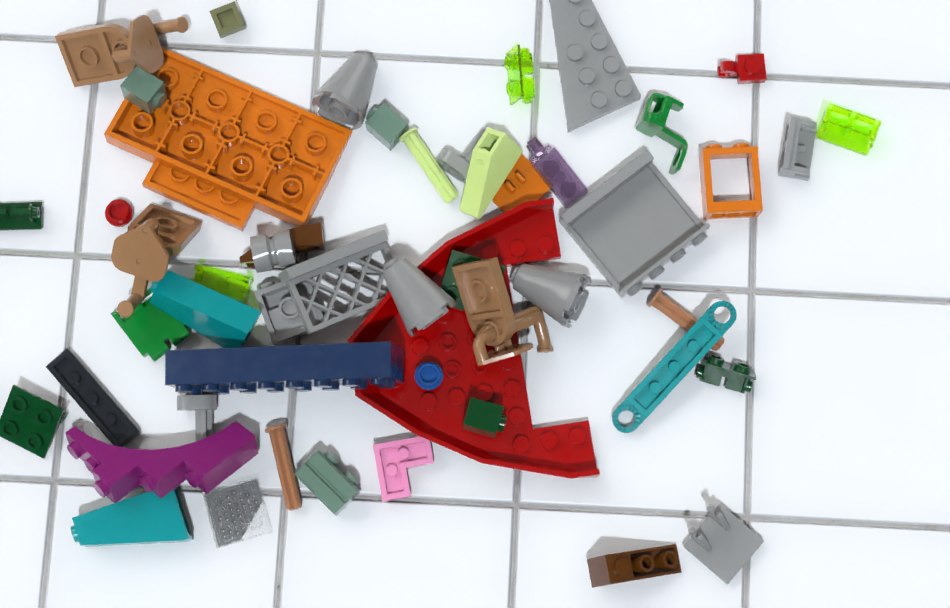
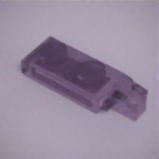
M536 136L527 142L526 148L533 156L529 159L532 167L565 209L588 192L585 185L555 147L552 148L548 145L544 148Z

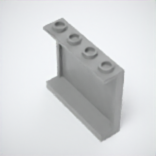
M648 150L644 151L560 216L559 220L560 224L620 298L626 294L630 297L643 288L641 283L648 277L653 280L665 270L662 266L670 260L673 264L680 260L686 254L684 249L691 244L696 247L708 237L706 232L710 228L709 223L704 225L652 163L654 157Z

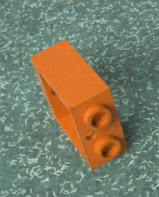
M748 143L734 144L733 147L722 148L720 144H711L703 148L699 154L703 220L759 217L763 211L758 147L749 146ZM748 158L752 200L713 202L710 160Z

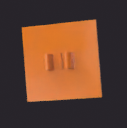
M521 154L492 199V202L504 213L524 202L540 200L553 188V185Z

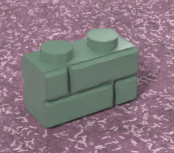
M318 450L294 475L337 516L360 493L356 487L360 482L349 471L343 475L336 468L339 462L328 451L323 455Z

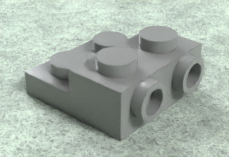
M270 281L260 285V290L254 291L273 345L307 333L286 283L282 285V282L275 284V281ZM305 282L295 285L300 296L307 299L310 298L313 290L312 285ZM315 296L314 302L318 303L317 297ZM311 307L309 318L313 326L322 323L324 316L321 310Z

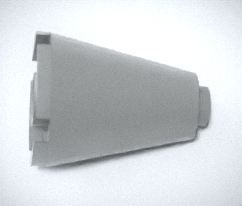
M366 52L354 53L315 94L312 105L314 107L317 104L319 107L317 113L321 117L343 127L346 124L352 125L351 130H356L362 126L377 70L374 57Z
M396 256L384 265L386 270L382 275L410 337L417 334L414 330L415 328L418 331L422 328L424 330L449 311L446 307L448 304L450 307L457 305L452 297L406 257L399 259Z
M522 264L521 267H516L510 279L515 291L567 328L572 326L569 323L571 319L577 321L589 296V292L585 291L586 284L591 285L592 283L591 277L586 274L530 264Z

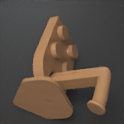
M139 15L130 22L129 31L118 24L106 23L60 32L55 35L72 83L74 87L123 79L132 72L136 65L148 74L156 72L162 67L164 61L163 51L157 36L171 32L185 33L188 29V21L184 17H178L174 20L152 23L147 15Z
M150 204L130 223L127 232L114 240L111 254L113 265L118 270L135 276L130 297L127 300L121 301L117 306L120 316L130 317L133 314L134 310L145 299L148 281L157 282L166 275L170 257L178 255L199 233L202 225L201 220Z
M497 257L452 267L468 323L476 336L473 342V351L478 366L510 358L532 349V343L512 345L510 339L513 333L531 325L534 327L539 349H537V352L547 353L554 351L551 348L550 336L543 313L538 307H529L514 314ZM485 344L494 346L495 349L487 352Z

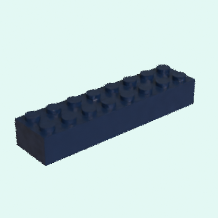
M391 341L165 351V385L173 387L175 392L185 393V395H202L203 391L212 392V394L226 395L230 394V390L240 391L242 394L257 393V388L267 390L269 393L284 392V387L294 389L297 392L312 391V386L322 388L324 391L340 390V385L350 387L352 390L367 389V384L378 386L380 389L396 388V383H404V349Z

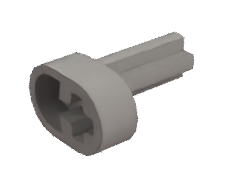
M482 128L461 156L445 148L436 159L438 165L451 176L465 183L472 151L485 132V129Z
M217 395L177 396V411H195V442L213 435L212 410H217Z

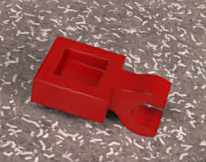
M764 53L737 55L735 62L721 61L720 66L717 67L718 78L737 77L738 84L765 83L767 77Z

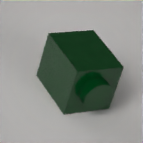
M471 397L462 429L495 438L497 431L503 432L507 416L502 414L504 406Z

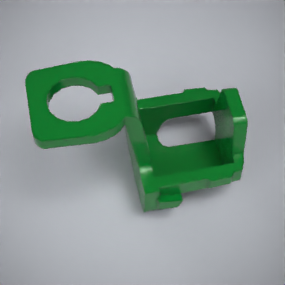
M653 93L647 99L636 130L649 137L656 135L677 148L669 170V174L673 175L682 167L688 143L682 137L665 128L670 109L679 112L683 109L684 104L668 95ZM652 102H656L653 112H649Z

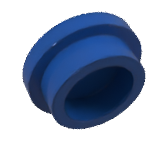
M424 362L417 367L415 381L420 388L434 390L442 383L443 372L436 363Z

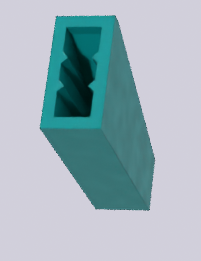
M169 270L163 279L154 282L150 288V291L153 293L150 300L152 305L223 348L243 347L261 314L259 310Z
M177 487L162 499L153 492H146L72 518L74 523L71 526L73 539L76 543L79 542L80 546L85 547L176 543L193 540Z

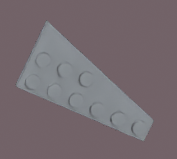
M549 0L567 133L640 100L641 94L592 0Z

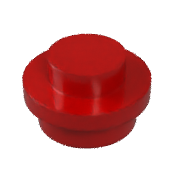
M113 200L105 209L106 220L115 227H123L132 220L133 209L125 200Z

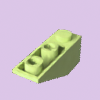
M487 127L474 147L459 209L462 213L480 220L521 156L523 150L506 133Z

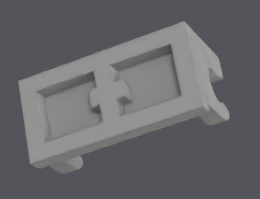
M794 116L790 117L785 128L778 176L805 181L809 180L817 122Z

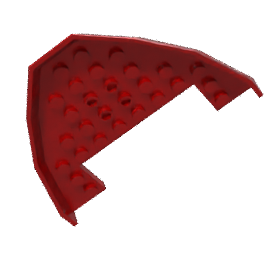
M554 198L524 202L448 240L418 265L417 268L441 288L452 249L482 259L497 257L499 264L506 266L503 279L513 309L507 267L561 259L553 211ZM389 291L347 340L348 343L391 341L404 349V383H396V388L380 389L378 386L367 384V389L354 391L356 397L410 432L482 464L570 479L594 478L600 475V471L596 467L589 420L533 429L521 354L478 366L473 351V342L476 336L470 328L465 311L446 306L449 311L424 330L422 328L418 331L415 328L414 330L417 334L410 337ZM515 332L510 338L512 345L519 344L518 333ZM485 344L487 352L495 349L494 346ZM424 362H434L442 369V383L434 390H424L415 381V371ZM471 397L504 406L502 414L507 416L503 432L497 431L495 438L462 429Z

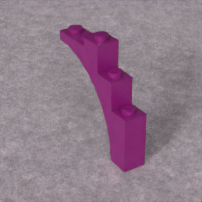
M237 421L218 433L197 442L173 448L154 450L129 449L110 445L88 436L75 426L65 432L69 443L67 445L69 453L75 459L80 458L84 461L87 469L94 476L95 483L93 486L96 492L103 498L107 496L115 504L139 485L148 493L153 492L162 499L187 480L192 487H199L207 494L258 454L256 436Z

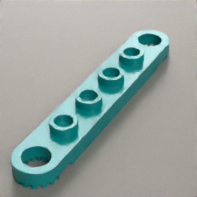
M718 301L712 304L614 410L612 422L618 431L630 433L636 430L734 324L737 313L731 303ZM718 307H725L729 310L730 318L726 323H719L715 320L714 312ZM626 410L633 413L635 419L631 426L623 427L619 424L618 416L622 411Z

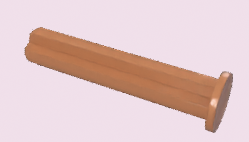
M660 288L647 306L650 307L652 305L688 331L698 319L661 293L663 289ZM721 337L711 349L714 351L719 350L725 339Z
M287 424L267 428L265 433L270 435L286 508L292 511L301 508L302 502L284 430L287 428Z

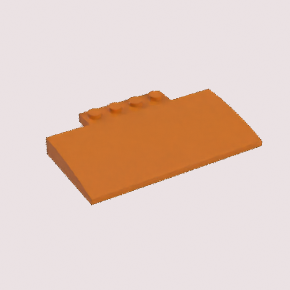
M161 47L164 55L163 65L151 74L164 82L167 92L166 101L150 115L124 98L104 133L107 143L153 163L142 182L143 188L242 232L255 209L296 227L309 224L347 146L352 130Z

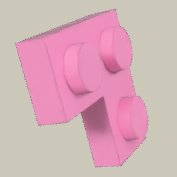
M419 436L373 445L382 501L411 497L406 469L434 464L430 440Z

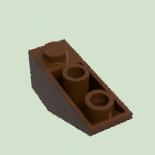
M676 544L587 559L592 588L682 572Z

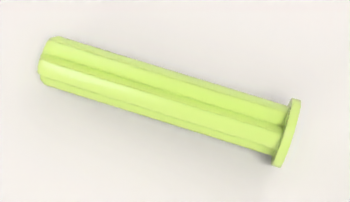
M417 127L408 130L399 138V141L401 143L404 142L445 203L454 201L458 197V192L417 134Z

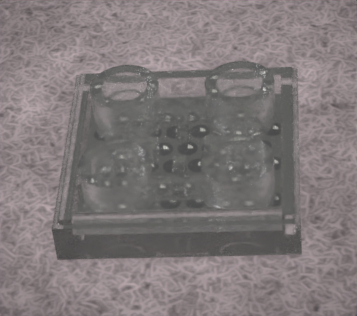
M258 477L213 489L207 494L205 492L202 493L216 548L273 533Z

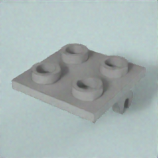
M721 503L716 508L709 504L706 508L709 516L697 530L693 526L687 530L691 534V538L683 547L728 585L764 540Z

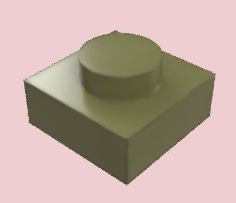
M235 1L209 11L220 38L246 29Z

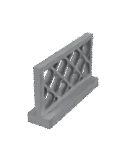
M385 230L286 268L278 274L282 285L286 283L308 335L376 307L384 298L377 299L378 294L385 296L388 293L381 290L384 280L382 273L386 270L383 266L380 269L369 264L372 254L381 251L383 255L384 265L393 259L386 244V241L389 239ZM366 256L365 261L360 260V258H363V257ZM354 262L363 266L358 279L345 274L348 263ZM342 266L341 271L336 270V268ZM367 269L380 274L376 287L363 282ZM330 272L339 276L334 289L321 284L324 273ZM318 276L316 281L311 279L313 277ZM343 279L356 284L352 297L339 292ZM305 282L314 286L309 299L299 295L296 284ZM360 287L374 292L370 303L366 304L356 299ZM318 288L332 294L327 307L314 302ZM336 296L350 302L346 313L341 314L332 310ZM354 304L360 306L356 309H353ZM311 307L325 312L322 323L313 326L309 318ZM329 315L335 316L334 318L328 320Z

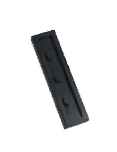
M68 348L46 366L114 446L125 447L141 433Z

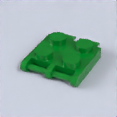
M150 288L147 289L145 298L152 293ZM151 297L144 303L141 302L130 317L121 318L116 310L110 313L144 358L149 355L154 362L165 355V351L170 350L165 342L170 340L174 346H177L191 335L186 329L187 325L150 303Z

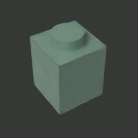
M137 65L120 85L123 97L150 115L156 108H160L167 98L164 82L151 73L148 74Z
M385 103L379 108L374 107L366 116L367 121L365 124L367 131L390 151L400 142L399 138L409 130L408 123Z

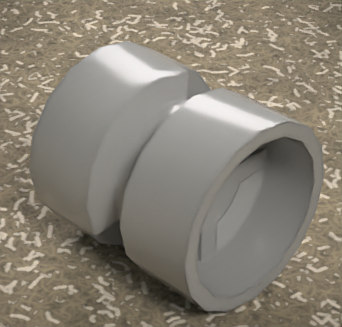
M290 230L274 233L272 239L266 234L250 237L251 251L257 273L271 271L275 264L283 268L296 265L295 250Z

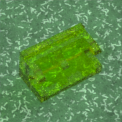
M829 103L823 112L815 138L867 156L870 148L873 147L882 121Z
M195 264V276L190 278V280L247 305L254 278Z

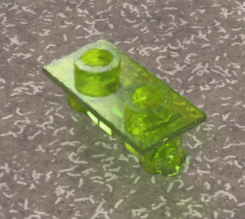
M518 44L506 53L504 66L508 74L506 92L509 96L510 105L515 104L520 99H522V103H532L533 98L536 96L534 78H525V74L532 75L534 73L533 56L529 49H520Z

